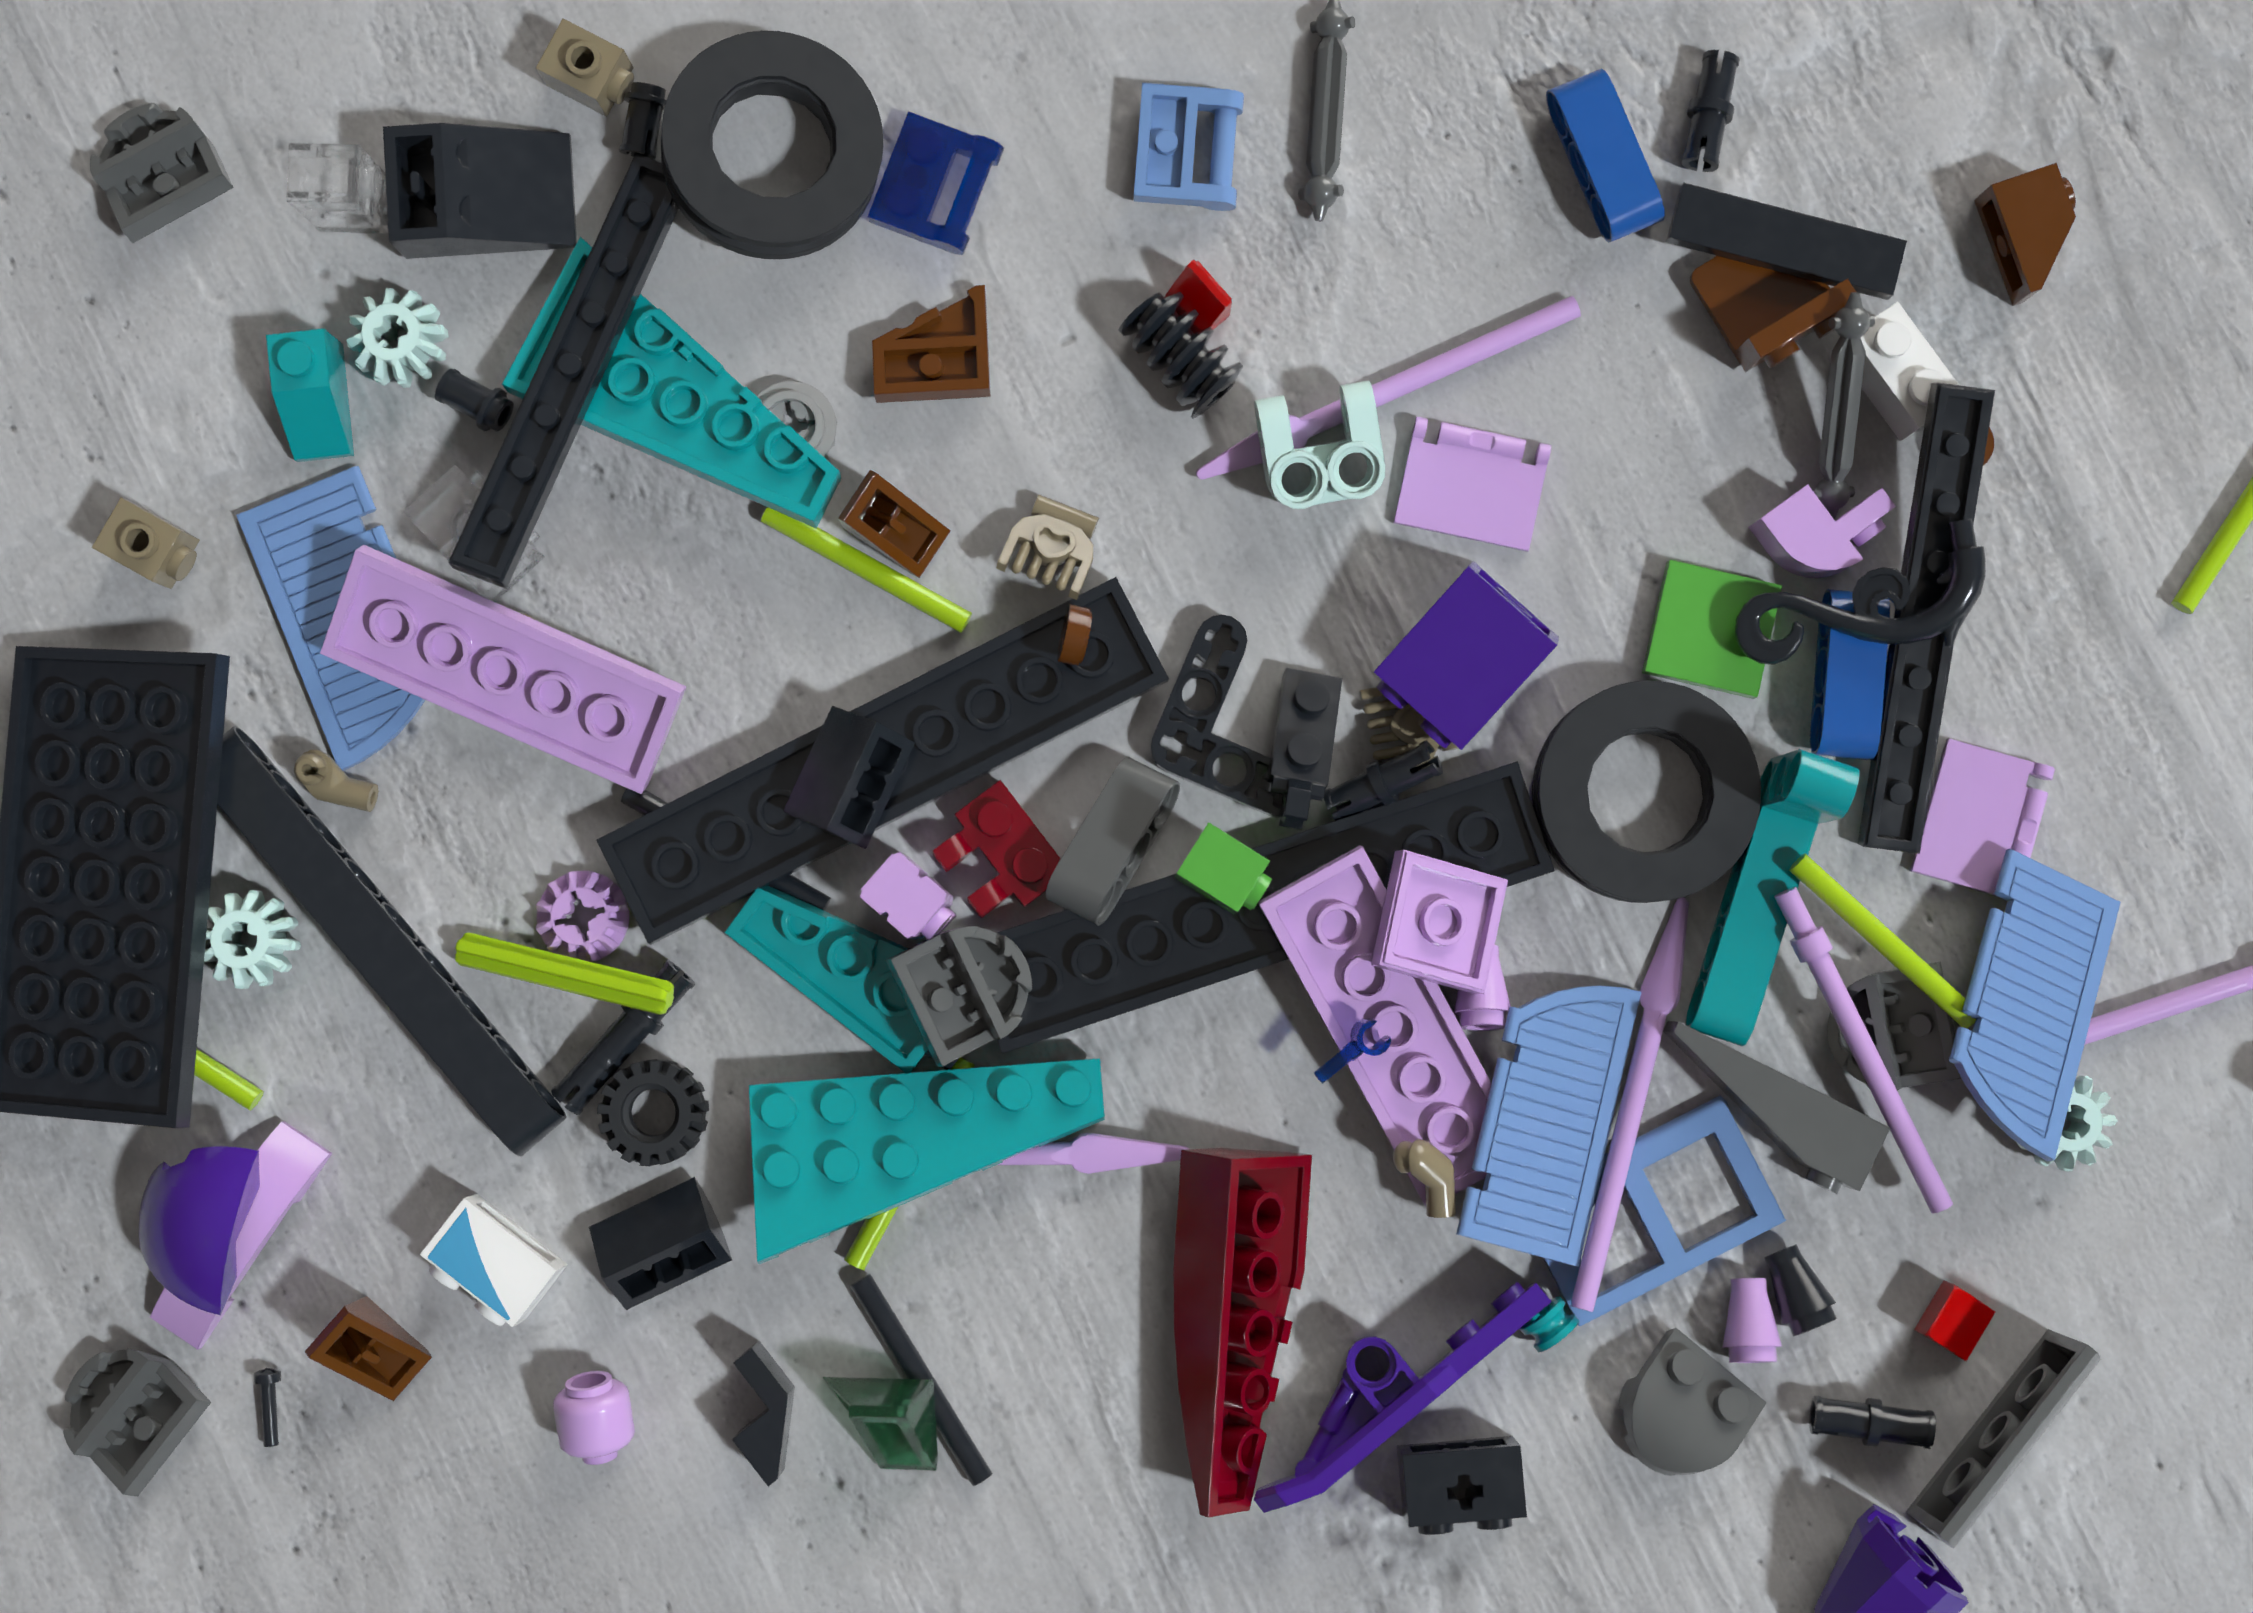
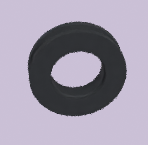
M753 31L725 38L699 53L687 64L673 84L666 100L661 129V162L664 177L672 198L683 215L699 232L718 245L738 254L761 259L780 260L805 256L831 245L845 235L856 224L870 202L878 178L884 146L882 122L876 102L856 70L845 59L821 43L804 36L781 31ZM756 95L783 96L804 105L821 121L830 141V161L825 173L809 189L789 197H763L738 187L722 171L713 151V133L720 117L735 103Z
M1643 680L1619 684L1605 689L1581 702L1557 723L1544 742L1536 762L1532 781V804L1549 853L1557 864L1575 881L1597 894L1618 901L1631 903L1661 902L1682 898L1706 888L1722 877L1736 863L1749 844L1757 824L1761 804V781L1756 757L1747 737L1736 721L1721 706L1691 688L1670 682ZM1651 734L1672 741L1689 755L1700 775L1703 800L1697 821L1681 841L1664 850L1641 852L1619 845L1601 830L1590 810L1588 782L1593 765L1609 744L1624 736Z

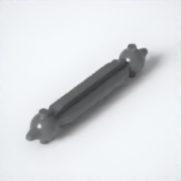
M1329 0L1326 8L1318 15L1316 21L1310 23L1311 32L1318 33L1322 39L1314 52L1306 159V164L1312 178L1306 183L1305 188L1299 189L1298 197L1300 200H1306L1312 208L1315 221L1319 222L1324 220L1328 208L1335 203L1337 197L1344 194L1343 186L1336 185L1332 177L1340 164L1347 66V51L1342 39L1347 35L1350 28L1355 27V18L1347 16L1342 10L1340 0Z
M1851 292L1845 307L1837 312L1835 318H1830L1829 320L1830 329H1835L1840 338L1831 352L1819 457V467L1824 479L1812 491L1834 520L1839 509L1845 506L1849 498L1855 495L1854 487L1848 486L1844 479L1853 465L1866 355L1861 337L1866 334L1869 327L1875 325V317L1869 315L1863 308L1860 293Z

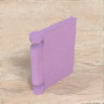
M1416 416L1393 523L1528 552L1550 457L1551 445L1539 443L1534 465L1521 463L1526 445L1525 439L1441 422L1437 444L1426 443L1423 440L1427 431L1428 419Z
M1950 738L1946 739L1927 808L1920 854H1914L1910 871L1996 896L1994 892L2005 851L2007 849L2015 850L2031 858L2048 793L2045 791L2026 787L2028 776L2052 780L2055 768Z

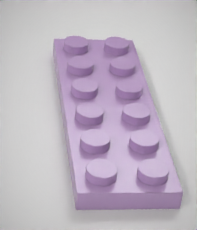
M362 545L355 550L320 654L640 794L648 787L687 687L366 545Z
M1359 845L1263 898L1258 904L1392 1148L1395 1150L1396 1146L1402 1141H1410L1412 1143L1416 1139L1429 1141L1451 1160L1454 1168L1456 1194L1467 1188V1186L1469 1187L1482 1180L1487 1175L1485 1172H1477L1471 1168L1491 1081L1438 984L1371 966L1387 890L1364 848ZM1411 1172L1407 1173L1426 1207L1425 1184L1416 1179Z

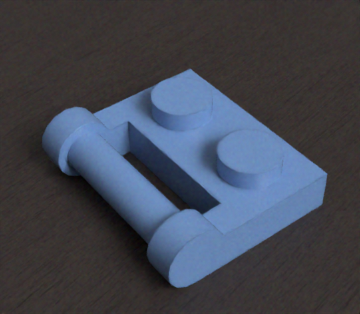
M1142 83L1134 202L1200 206L1215 211L1234 210L1237 200V190L1232 187L1237 116L1243 113L1244 94L1230 89ZM1197 111H1206L1214 114L1209 184L1192 183Z

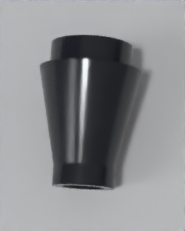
M1797 1244L1764 1257L1769 1267L1781 1325L1787 1323L1793 1336L1808 1332L1837 1319L1831 1306L1836 1301L1803 1258Z

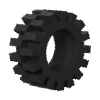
M645 1060L630 1064L629 1067L619 1070L613 1075L614 1079L612 1082L605 1085L601 1092L604 1095L603 1101L598 1103L597 1114L602 1116V1123L598 1124L600 1133H605L609 1139V1142L606 1143L612 1151L617 1150L622 1154L621 1159L629 1163L633 1161L640 1163L639 1166L663 1165L686 1155L690 1149L698 1144L700 1141L699 1137L703 1131H706L708 1124L705 1117L706 1112L709 1111V1101L704 1100L702 1092L705 1089L702 1083L695 1081L692 1077L694 1073L688 1068H681L677 1065V1062L670 1060ZM649 1089H656L666 1093L672 1099L676 1113L672 1126L660 1135H649L642 1132L635 1125L632 1118L634 1101L642 1092Z

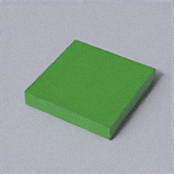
M1675 560L1667 561L1642 673L1746 698H1757L1765 664H1760L1748 658L1739 648L1735 637L1736 618L1743 605L1752 597L1763 593L1781 592L1783 585ZM1777 609L1769 610L1760 618V629L1767 639H1771Z

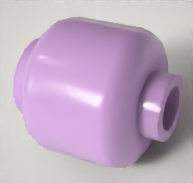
M590 1371L575 1375L565 1382V1388L554 1398L553 1408L559 1446L568 1455L582 1458L586 1464L598 1465L615 1459L618 1451L628 1445L634 1436L635 1429L629 1390L619 1380L612 1379L611 1374L608 1372Z

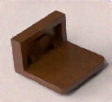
M1716 256L1697 267L1690 275L1692 288L1745 373L1764 361L1770 369L1782 363L1800 350L1796 342L1812 332H1815L1819 339L1833 332L1835 329L1832 330L1829 327L1830 318H1835L1837 312L1845 307L1851 292H1856L1848 278L1830 288L1827 284Z

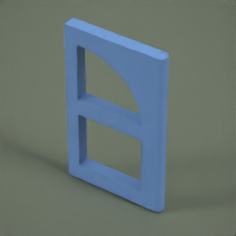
M1719 1095L1636 1138L1624 1189L1661 1262L1599 1293L1594 1311L1589 1312L1570 1306L1580 1264L1579 1267L1543 1259L1571 1314H1575L1579 1319L1577 1325L1580 1327L1785 1222L1786 1219L1728 1108L1727 1101ZM1713 1134L1754 1214L1684 1250L1643 1169ZM1608 1153L1604 1154L1593 1206L1597 1200Z

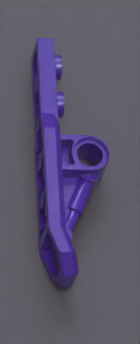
M1517 1281L1491 1303L1497 1311L1496 1314L1480 1327L1471 1319L1446 1340V1343L1452 1350L1420 1377H1417L1395 1348L1385 1339L1367 1336L1355 1341L1348 1350L1346 1368L1343 1370L1342 1378L1318 1422L1319 1428L1304 1457L1296 1464L1295 1474L1258 1488L1254 1497L1256 1504L1265 1513L1324 1493L1552 1301L1537 1283H1532L1524 1289ZM1367 1346L1380 1347L1389 1357L1388 1371L1377 1380L1363 1378L1355 1368L1357 1354Z

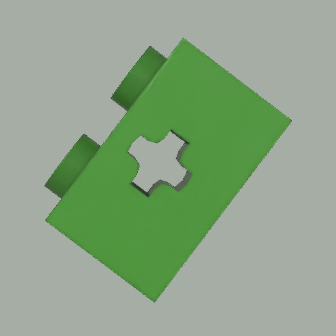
M1209 822L1174 877L1233 915L1238 913L1242 905L1249 910L1254 909L1272 881L1271 877L1263 873L1270 860Z

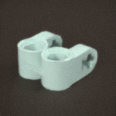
M1369 380L1340 385V404L1346 439L1338 442L1294 449L1290 419L1284 395L1254 401L1265 482L1269 492L1277 501L1292 509H1305L1313 505L1335 501L1363 499L1372 495L1380 488L1385 478V462L1375 397ZM1351 453H1361L1367 462L1365 477L1358 483L1345 484L1339 475V465L1342 459ZM1293 463H1305L1311 473L1309 486L1298 494L1287 493L1282 485L1284 470Z

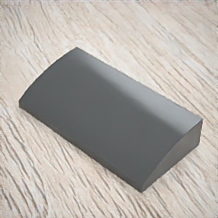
M2048 1329L1910 1505L1906 1513L1938 1539L1954 1549L2101 1360L2098 1352L2086 1343Z

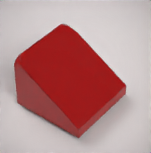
M1192 260L1185 267L1164 297L1166 298L1181 292L1184 298L1176 310L1178 315L1194 309L1199 313L1191 327L1193 333L1208 327L1214 330L1230 316L1232 298L1199 261Z
M1943 1280L1914 1330L1967 1362L1996 1311L1957 1285Z

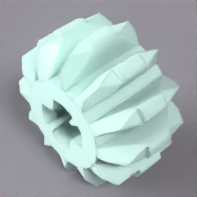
M385 288L382 305H379L370 296L364 297V306L370 311L367 316H349L350 324L361 331L346 339L347 346L351 350L360 352L355 365L364 373L373 371V379L383 386L387 385L395 377L397 383L402 388H410L413 371H416L426 380L432 379V371L426 363L430 358L435 361L446 360V353L434 344L449 337L448 330L443 325L435 324L440 316V311L433 304L422 306V297L413 290H409L401 299L398 292L393 288ZM402 328L407 332V335L399 337L398 347L393 348L388 342L397 339V330Z
M249 890L244 900L238 893L226 894L224 896L225 910L218 907H209L208 919L214 926L213 929L207 928L206 940H210L211 947L205 949L204 962L218 961L213 971V978L217 981H225L232 976L235 988L248 989L253 979L259 986L273 984V969L279 972H289L292 965L283 955L284 950L297 951L300 949L301 943L295 939H286V932L293 930L299 922L295 917L279 919L285 905L281 899L272 898L265 903L262 891ZM242 932L257 935L255 947L241 944Z
M2080 1075L2074 1083L2066 1119L2071 1122L2070 1127L2067 1131H2062L2056 1158L2053 1160L2059 1170L2072 1171L2076 1160L2085 1165H2092L2096 1163V1154L2092 1145L2106 1149L2113 1145L2109 1137L2102 1134L2101 1131L2102 1126H2113L2118 1120L2114 1115L2102 1114L2100 1111L2108 1104L2111 1097L2106 1092L2098 1091L2092 1093L2093 1079L2088 1076ZM2034 1154V1161L2039 1165L2048 1166L2053 1162L2046 1161Z

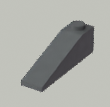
M1667 1021L1663 1032L1794 1162L1809 1169L1805 1177L1806 1180L1835 1194H1838L1841 1186L1857 1191L1861 1190L1890 1127L1681 1022Z

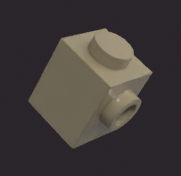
M562 18L536 66V70L548 87L606 117L614 103L620 105L624 101V93L630 92L634 81V74L631 73L634 67L624 49Z
M121 497L91 548L146 579L172 589L175 582L183 580L193 568L197 553L194 550L200 539Z

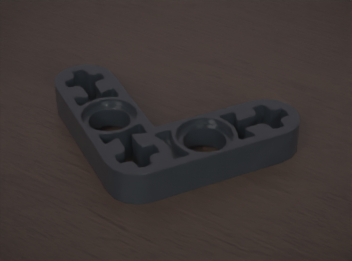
M1222 614L1212 616L1205 620L1198 629L1156 727L1150 748L1152 759L1166 773L1268 816L1280 818L1281 808H1277L1272 804L1274 795L1271 792L1258 787L1256 799L1244 795V792L1254 780L1256 764H1261L1268 768V771L1262 777V779L1267 781L1270 757L1211 733L1244 656L1248 641L1246 630L1238 620L1232 616ZM1221 627L1232 631L1230 640L1237 644L1235 652L1225 650L1222 653L1217 665V669L1228 670L1224 680L1209 669L1192 667L1195 657H1198L1206 664L1212 650V644L1205 640V636L1208 632L1218 634ZM1193 679H1204L1211 683L1215 689V701L1206 710H1192L1183 701L1182 690L1186 683ZM1177 732L1187 735L1186 746L1200 753L1202 752L1203 741L1215 745V748L1205 760L1203 776H1198L1191 772L1197 764V761L1191 758L1180 756L1176 764L1167 761V750L1160 746L1163 737L1173 739ZM1229 753L1242 758L1246 766L1244 780L1238 785L1231 787L1219 783L1213 774V765L1216 759L1223 754Z

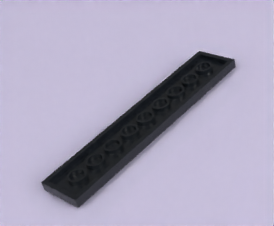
M1117 577L1079 595L1077 600L1071 599L849 711L874 720L915 742L875 831L1169 681V677ZM1069 604L1090 608V612H1092V623L1086 652L1082 663H1079L1078 666L1057 661L1061 631ZM822 726L596 840L648 944L652 945L751 895L756 889L766 887L851 844L783 812Z
M1518 761L1398 800L1388 806L1383 805L1252 848V850L1270 860L1263 873L1271 877L1272 881L1260 900L1359 845L1364 848L1386 890L1395 851L1399 850L1411 851L1507 879V887L1555 871ZM1176 874L1125 890L1107 920L1099 926L1066 909L997 932L999 935L1008 937L1018 946L1027 960L1032 978V990L1028 992L1027 1002L1021 1015L1022 1021L1011 1033L997 1041L1003 1054L1288 960V957L1258 903L1251 910L1242 905L1238 913L1233 915L1174 878Z

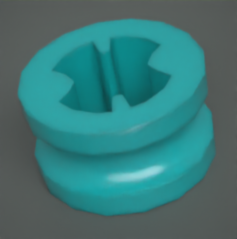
M1561 1296L1551 1299L1552 1302L1520 1328L1524 1335L1531 1334L1535 1337L1533 1346L1538 1353L1556 1345L1579 1323V1319L1575 1314L1568 1315L1564 1312L1565 1302Z

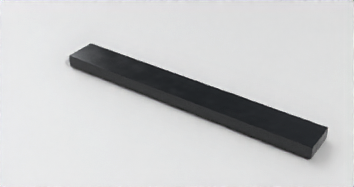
M635 153L448 561L453 569L507 589L679 209L667 187L661 162Z
M1938 382L1931 383L1901 573L1908 579L1911 595L1902 611L1895 610L1894 618L1915 615L1929 608L1941 597L1946 589L1947 584L1938 585L1937 578L1950 566L1948 553L1953 552L1948 524L1964 519H1972L1974 524L1995 390ZM1942 633L1932 639L1911 644H1889L1880 743L1875 758L1870 762L1857 843L1860 846L1920 854L1954 645L1951 647L1945 646Z

